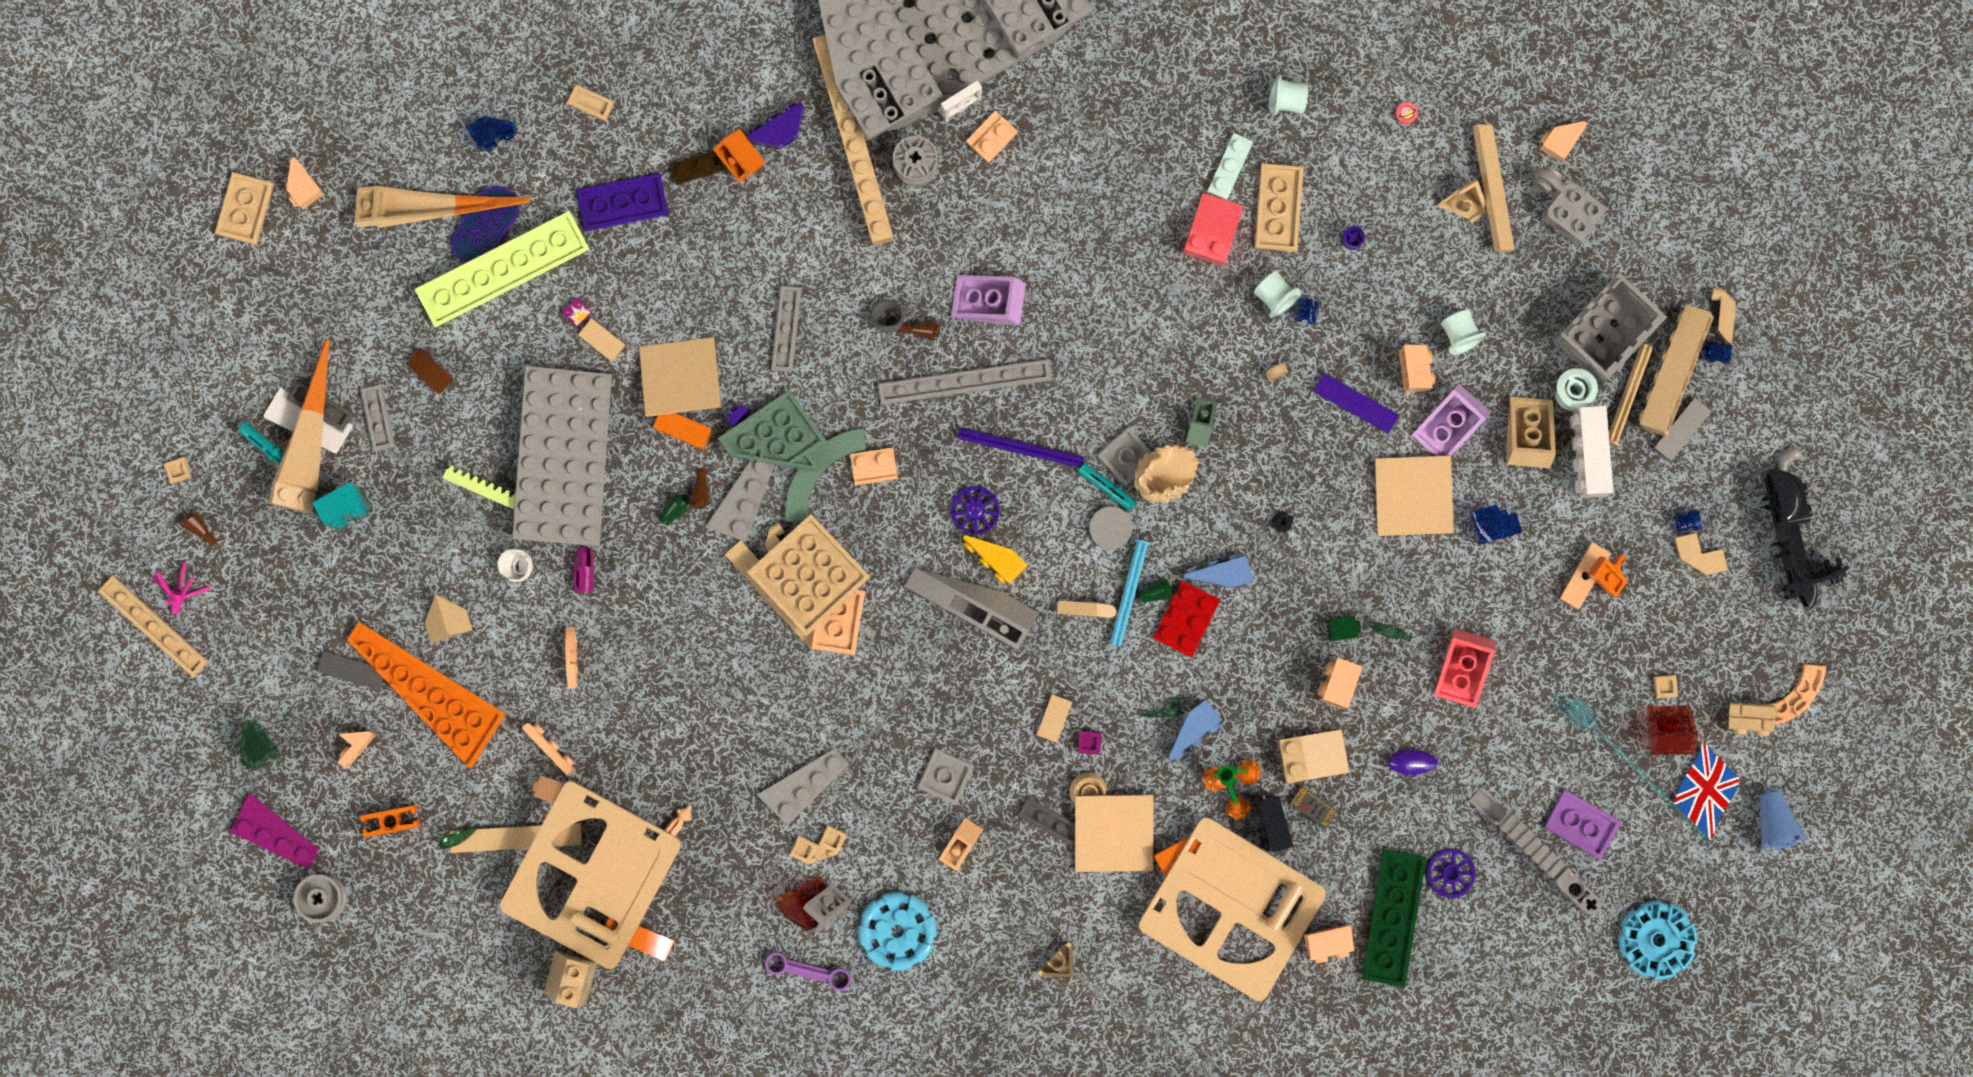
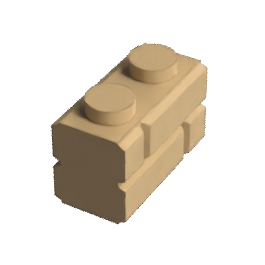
M1730 703L1729 729L1734 730V734L1747 735V731H1756L1757 736H1769L1770 732H1775L1776 706Z

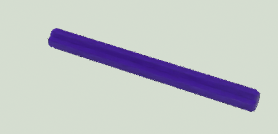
M960 428L957 437L959 440L1081 468L1084 462L1083 456L966 428Z

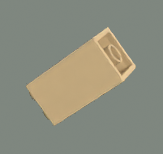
M556 950L544 993L555 1003L573 1008L585 1005L598 963L588 958Z

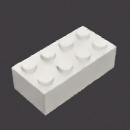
M1606 406L1580 407L1573 412V416H1570V428L1574 429L1575 435L1571 439L1572 450H1576V459H1573L1574 472L1578 473V480H1575V492L1579 493V498L1606 497L1613 493Z

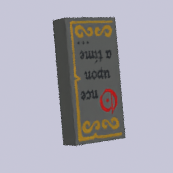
M1303 786L1299 788L1289 803L1325 829L1338 811Z

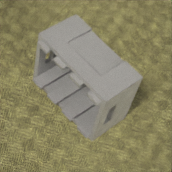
M1619 272L1553 341L1584 370L1590 372L1601 385L1618 370L1667 316ZM1611 320H1616L1618 326L1612 327L1610 325ZM1597 335H1601L1603 337L1602 343H1598L1596 341Z

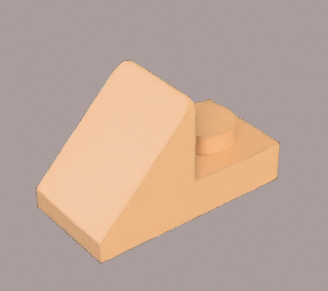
M370 731L339 734L352 746L350 748L347 746L340 753L339 757L341 759L338 763L344 768H349L376 734Z

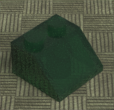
M247 719L244 721L239 751L243 758L240 760L248 770L251 768L255 771H262L281 757L282 754L257 720Z

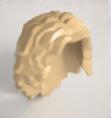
M1177 445L1157 447L1150 454L1145 453L1143 459L1138 461V468L1135 470L1134 486L1140 491L1141 496L1150 503H1169L1170 499L1180 498L1182 493L1188 492L1190 484L1193 483L1192 479L1196 477L1197 465L1199 464L1198 458L1194 457L1195 453L1189 450L1188 447Z

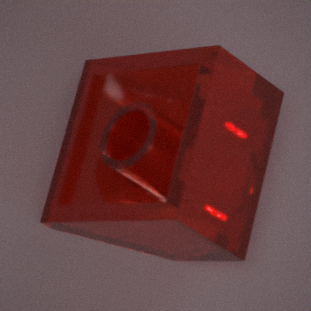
M1647 706L1648 745L1651 755H1695L1698 733L1691 706Z

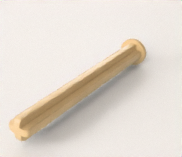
M1642 344L1639 348L1609 430L1610 446L1617 448L1620 446L1618 444L1652 352L1650 345Z

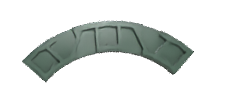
M864 428L851 430L827 440V444L810 454L820 470L817 472L804 469L797 470L786 500V523L801 522L807 518L808 503L812 489L822 473L831 464L844 456L866 450Z

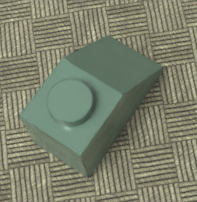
M1199 397L1196 398L1186 443L1207 448L1218 402Z

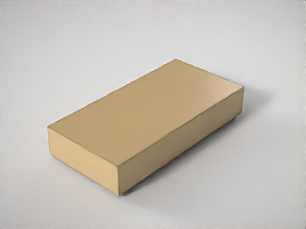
M575 84L567 101V105L605 122L615 103Z
M592 318L578 334L611 362L615 360L626 346Z
M1052 694L1037 736L1057 743L1072 702Z

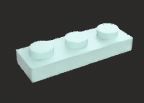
M1233 133L1207 191L1208 193L1224 200L1228 199L1253 141Z

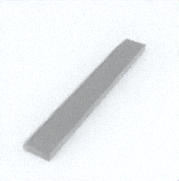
M1049 359L878 383L880 404L887 405L1051 381Z

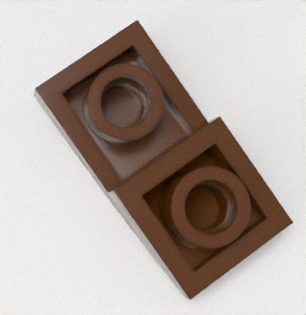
M419 348L406 363L438 394H441L454 379L442 365L438 364L422 348Z

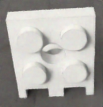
M949 70L946 73V77L949 80H954L958 76L955 70ZM976 81L941 103L937 110L945 122L958 112L961 113L966 110L972 103L982 100L981 85Z

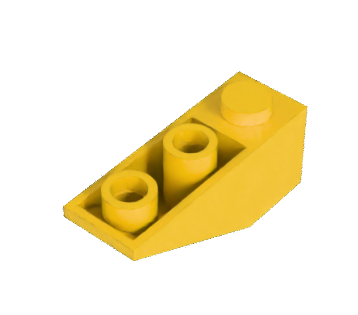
M967 535L963 537L965 541L963 545L971 553L976 551L981 556L979 561L987 569L991 566L996 571L994 576L1002 584L1007 582L1010 585L1028 566L1012 549Z

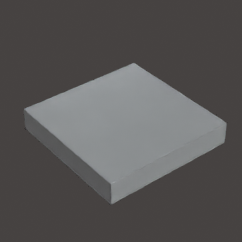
M1128 426L1096 456L1126 487L1135 479L1138 461L1143 459L1145 453L1150 454L1152 451Z
M934 748L917 788L957 805L974 765Z

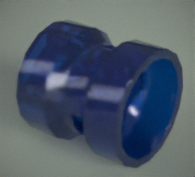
M1299 298V312L1296 313L1295 321L1302 322V320H1307V324H1316V311L1319 309L1320 302Z
M1712 341L1707 342L1706 363H1714L1715 361H1720L1722 364L1730 363L1732 354L1731 343L1723 342L1722 344H1717Z
M1697 509L1690 510L1686 514L1683 512L1675 513L1674 519L1678 534L1687 533L1688 530H1702L1701 516Z

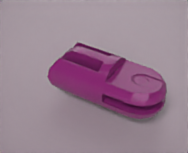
M588 546L578 547L574 555L573 591L578 594L594 590L593 550Z

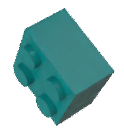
M349 482L312 502L324 526L331 529L336 528V530L346 527L348 525L347 521L354 517L358 520L366 516V511L371 509L360 487L353 482Z

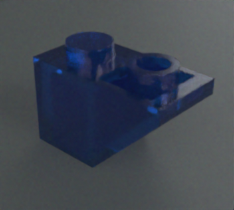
M487 116L481 117L466 127L481 152L493 151L498 147L497 143L503 139L505 141L512 139L516 136L515 132L518 131L514 122Z

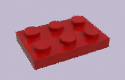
M1182 580L1153 639L1192 658L1221 599Z

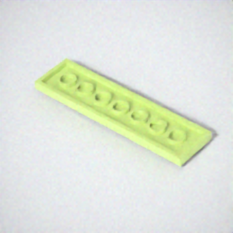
M567 211L415 288V291L434 327H437L589 250V247L570 211Z

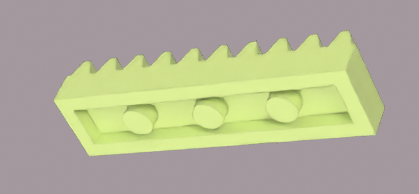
M451 466L448 470L446 469L443 479L514 509L515 494L512 496L511 491L506 490L504 492V488L500 486L496 489V485L493 483L488 486V481L483 479L480 482L481 478L477 476L473 478L472 474L468 472L465 474V471L461 469L457 471V468Z

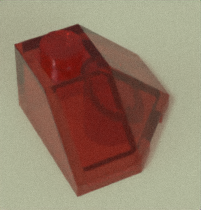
M820 876L776 897L784 917L806 931L817 927L819 923L803 908L808 901L826 889V886Z

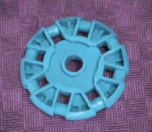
M900 891L882 894V897L876 901L873 899L863 910L860 916L862 921L858 925L859 943L861 947H864L867 958L881 968L883 966L892 968L891 971L908 970L913 968L914 964L922 963L931 953L934 947L932 945L934 937L937 936L936 921L934 915L931 916L928 911V905L913 894L911 896L905 895ZM900 903L908 904V910L899 909ZM887 904L890 910L882 914L880 908ZM920 913L924 921L918 924L914 916ZM871 920L878 921L876 929L869 928ZM894 925H901L903 927L904 933L901 937L896 938L891 934V928ZM919 933L926 934L924 943L917 941ZM877 939L880 944L876 949L871 944V941ZM912 948L915 954L907 958L905 952ZM887 951L896 953L894 960L886 958Z
M1662 900L1647 901L1640 904V907L1636 910L1632 909L1624 918L1620 926L1622 927L1621 936H1618L1622 957L1627 959L1629 963L1627 965L1637 974L1645 978L1647 976L1654 977V980L1669 979L1675 977L1676 973L1680 970L1684 971L1692 962L1696 954L1694 953L1695 944L1698 943L1695 925L1688 919V914L1679 906L1671 902L1669 904L1662 903ZM1661 912L1667 913L1666 919L1660 918ZM1646 914L1649 920L1643 923L1640 917ZM1679 922H1680V923L1682 924V926L1684 927V928H1683L1682 930H1680V931H1679L1678 928L1675 926V925H1676L1677 923H1679ZM1631 930L1637 931L1636 939L1629 938ZM1656 934H1661L1664 937V943L1657 947L1653 943V937ZM1680 941L1687 942L1685 950L1679 949ZM1638 949L1642 956L1636 958L1632 952ZM1674 957L1676 963L1671 966L1668 960ZM1651 961L1657 962L1656 969L1650 968Z

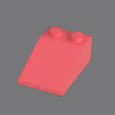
M1202 193L1183 254L1224 267L1243 205Z
M1454 628L1434 696L1476 708L1495 653L1496 641Z

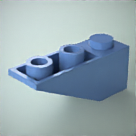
M1240 553L1227 557V562L1220 563L1219 560L1207 563V568L1199 570V566L1187 569V574L1183 575V579L1228 588H1234L1254 581L1247 557H1241Z
M1204 700L1187 714L1169 753V761L1173 758L1175 761L1179 760L1186 754L1184 750L1191 745L1194 748L1203 741L1201 736L1206 732H1209L1211 735L1221 727L1218 723L1222 719L1207 700Z

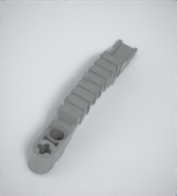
M1483 787L1470 798L1469 802L1495 828L1498 826L1500 833L1503 835L1507 834L1508 839L1511 842L1514 841L1518 849H1523V853L1526 856L1529 855L1531 861L1534 864L1537 863L1539 865L1538 868L1547 873L1546 876L1554 881L1561 892L1583 914L1592 916L1600 911L1601 900L1573 874L1569 867L1567 868L1561 859L1559 860L1556 857L1557 855L1549 850L1548 846L1543 845L1541 840L1535 837L1530 829L1528 830L1525 827V824L1519 822L1514 814L1512 815L1507 808L1501 805ZM1571 884L1579 886V895L1573 896L1570 894L1569 886ZM1586 900H1587L1588 902H1591L1592 900L1595 902V904H1594L1595 910H1593V909L1587 910V909H1586V907H1587V905H1588V904L1586 903Z

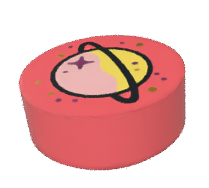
M1410 102L1400 104L1396 110L1397 120L1405 125L1413 123L1418 115L1416 106Z

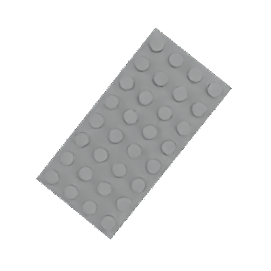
M525 366L512 540L600 546L612 374Z

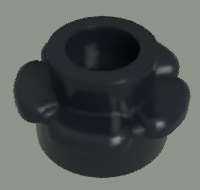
M1280 511L1277 515H1274L1272 518L1274 529L1278 532H1288L1292 528V516L1288 515L1285 511Z

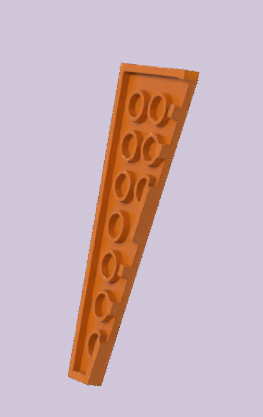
M358 622L347 641L372 665L379 675L390 684L466 766L472 769L505 718L506 713L361 622Z

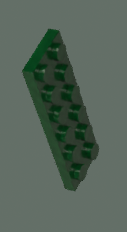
M1382 849L1361 975L1362 980L1400 987L1406 986L1427 857Z

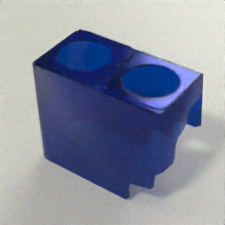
M1498 505L1470 512L1479 545L1522 533L1518 515L1516 513L1509 515L1506 509L1500 511Z

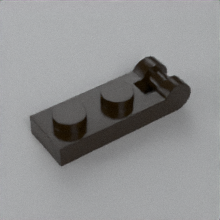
M715 151L670 164L677 186L729 169L721 159V164L715 166L714 159L719 158Z

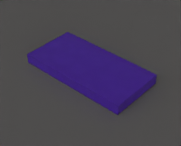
M661 173L576 189L584 232L669 215Z

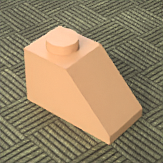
M1582 121L1554 127L1551 132L1546 131L1540 140L1543 143L1540 150L1562 163L1588 123Z
M293 157L290 161L287 191L291 194L288 199L295 207L300 206L304 210L324 193L300 162Z
M540 776V779H536L533 785L534 797L554 803L565 782Z
M965 818L939 860L957 871L984 829Z

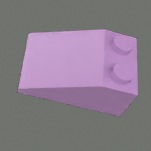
M957 275L951 317L1000 325H1020L1026 283L1016 277Z
M1458 384L1412 436L1434 456H1452L1487 419L1491 412L1463 386Z

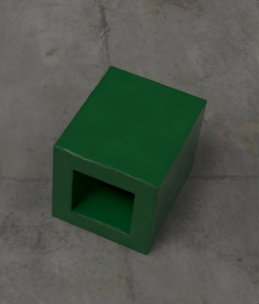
M1355 616L1329 619L1327 621L1330 642L1358 638V633H1361L1360 621L1356 620Z

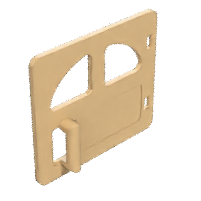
M568 781L559 792L500 903V908L505 914L607 969H613L618 965L681 848V841L671 833L574 781ZM587 795L599 801L596 807L584 802ZM599 818L607 823V828L588 863H582L558 850L553 845L554 838L561 831L578 821ZM647 828L660 834L656 840L645 835ZM542 862H548L577 879V884L559 917L556 919L550 918L545 913L538 896L537 877ZM586 907H592L618 922L617 928L611 930L585 916L584 911ZM576 926L605 941L608 945L604 946L578 932Z
M1202 818L1197 823L1139 920L1138 926L1143 933L1252 999L1262 1001L1267 997L1324 901L1326 891L1322 886L1212 819ZM1196 839L1201 844L1196 853L1193 854L1188 850ZM1280 884L1287 886L1288 891L1273 916L1268 918L1263 912ZM1180 891H1187L1220 911L1221 915L1201 946H1197L1191 941L1179 921L1176 901ZM1300 895H1302L1303 899L1286 927H1283L1282 925ZM1161 897L1166 902L1161 911L1157 912L1153 909ZM1235 923L1242 924L1274 945V951L1270 955L1251 963L1227 962L1220 960L1217 955Z

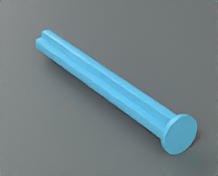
M1134 539L1136 546L1110 644L1114 646L1122 645L1148 545L1151 546V543Z

